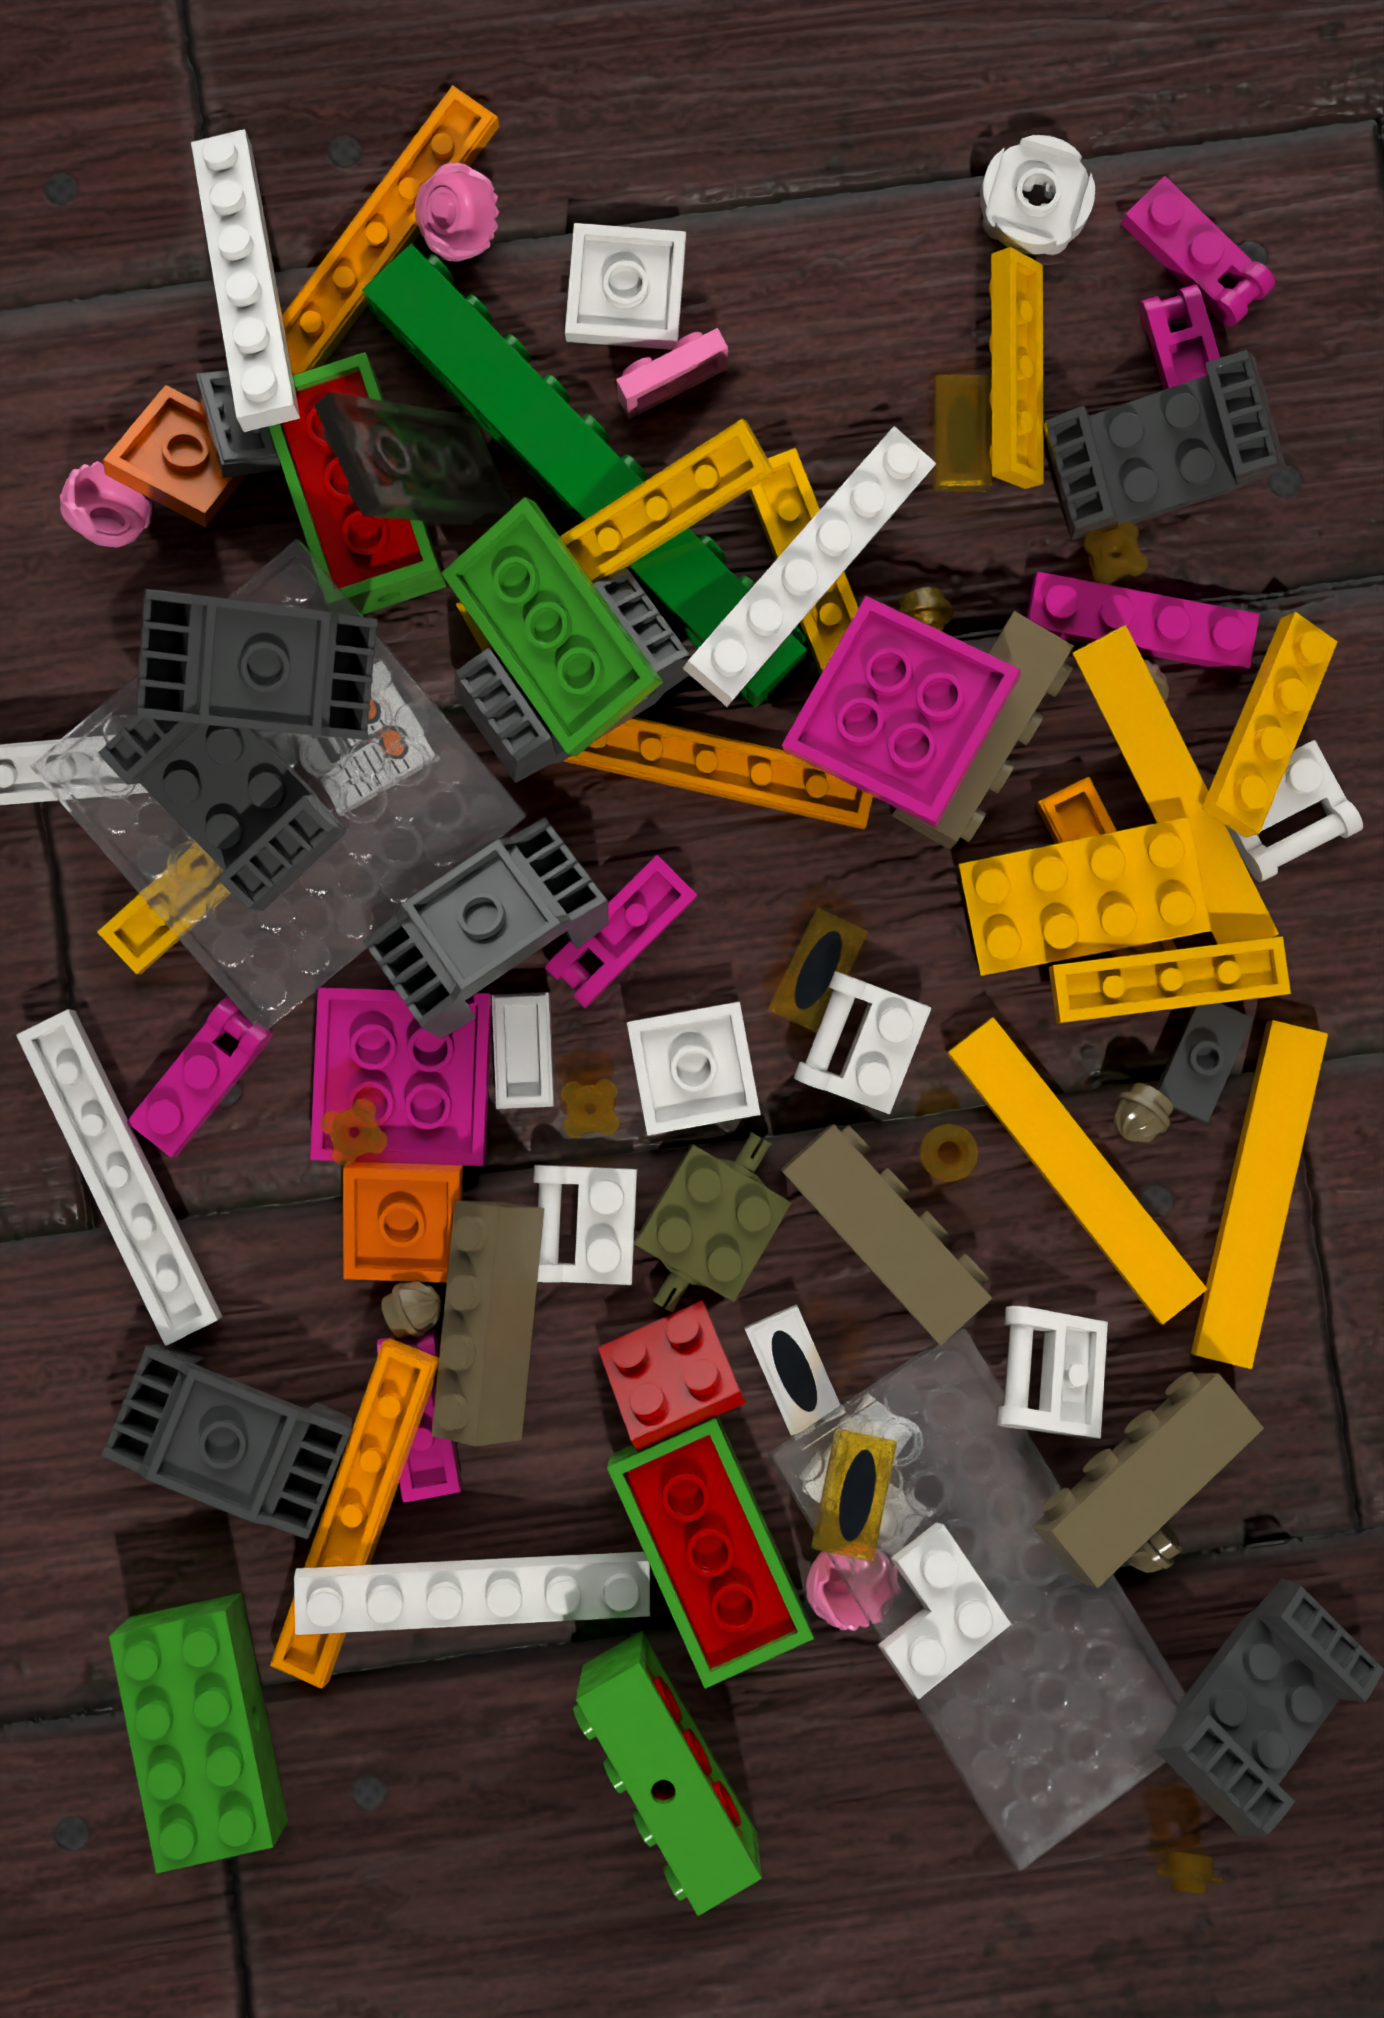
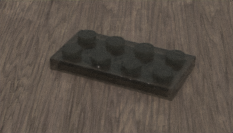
M330 392L314 405L324 427L325 440L336 454L349 483V494L354 503L360 508L363 516L492 527L514 507L474 416Z

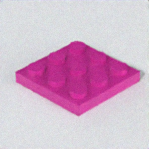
M865 596L782 743L784 752L937 828L1021 677V670Z
M318 988L310 1160L485 1166L492 994L475 993L465 1000L476 1018L443 1038H438L420 1026L396 990Z

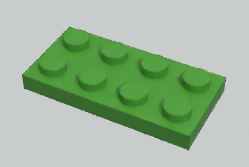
M524 497L441 573L562 748L569 755H579L664 683L540 508L527 497Z

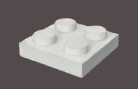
M574 223L565 325L566 342L672 350L679 337L686 232Z
M740 1002L627 1022L647 1135L761 1115Z

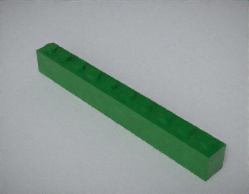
M411 243L362 289L371 314L576 525L648 480L645 471L630 455L625 454L620 458L606 444L610 440L608 434L591 415L586 414L581 418L567 404L571 401L569 394L552 375L547 374L542 378L529 365L532 361L530 354L513 335L508 334L503 338L490 325L493 322L491 314L474 295L469 294L464 298L451 285L455 282L452 274L435 255L431 254L426 259ZM689 528L627 567L651 602L697 649L755 585L746 575H742L738 579L723 564L727 558L721 548L709 536L704 534L699 539ZM797 626L740 691V694L755 709L804 663L807 649L802 643L806 639Z

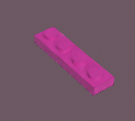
M1037 572L1033 579L1026 618L1064 640L1090 644L1126 625L1142 655L1244 674L1251 666L1260 614Z

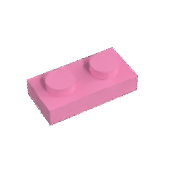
M716 328L704 335L701 332L691 333L680 339L673 346L671 352L655 360L647 357L629 365L623 371L622 377L616 379L618 401L627 418L631 419L727 370L728 346L719 329Z

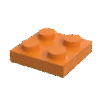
M167 385L162 388L103 459L105 475L204 527L210 523L246 476L222 478L201 403Z
M347 1161L343 1167V1279L447 1283L455 1201H462L463 1165Z

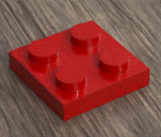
M703 1300L598 1347L630 1440L637 1452L746 1403Z

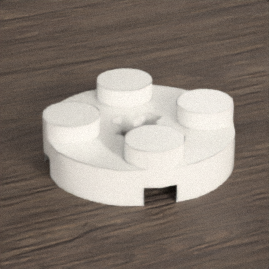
M1032 135L1022 138L1019 145L1012 146L1005 152L1003 148L994 156L987 168L980 191V207L984 217L983 227L989 237L999 240L1005 246L1021 253L1055 255L1062 252L1068 243L1079 235L1086 224L1094 204L1095 183L1092 174L1088 177L1085 167L1080 163L1082 156L1072 145L1055 137ZM1034 184L1045 187L1044 196L1052 199V201L1048 204L1042 203L1040 206H1035L1029 203V200L1023 196L1022 191L1031 192Z

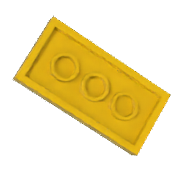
M1190 817L959 864L981 976L1212 931Z

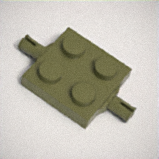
M751 1132L735 1162L716 1158L691 1143L634 1241L636 1246L659 1258L670 1271L656 1297L653 1298L656 1304L661 1307L664 1305L666 1310L674 1313L677 1304L690 1283L708 1287L733 1302L736 1300L792 1204L786 1198L767 1188L760 1178L754 1174L767 1150L771 1147V1143Z

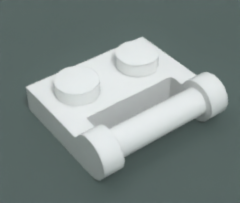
M1315 740L1293 751L1261 831L1319 801L1327 817L1269 847L1262 845L1258 835L1245 838L1225 825L1247 868L1258 882H1263L1278 873L1279 866L1339 835L1343 838H1348L1363 829L1362 818L1358 810L1346 799Z
M835 971L829 985L834 991L806 1063L799 1062L794 1079L890 1114L931 1007ZM858 998L868 1002L842 1072L840 1075L827 1071L854 999Z
M534 1165L533 1182L539 1183L538 1207L544 1208L537 1282L632 1285L637 1169ZM562 1184H579L575 1263H558Z
M1006 1307L1004 1325L1010 1327L1005 1402L1004 1406H998L997 1425L1083 1439H1101L1108 1322L1030 1307ZM1033 1330L1044 1332L1039 1410L1028 1408Z

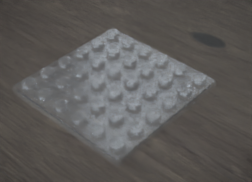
M295 539L226 598L363 617L298 539ZM377 633L372 673L373 683L370 696L371 706L368 719V740L256 730L309 785L320 801L348 831L264 911L246 908L217 879L224 870L140 783L126 785L98 754L135 717L138 674L29 766L254 1027L263 1033L367 948L363 940L395 916L402 903L495 840L500 839L527 816Z

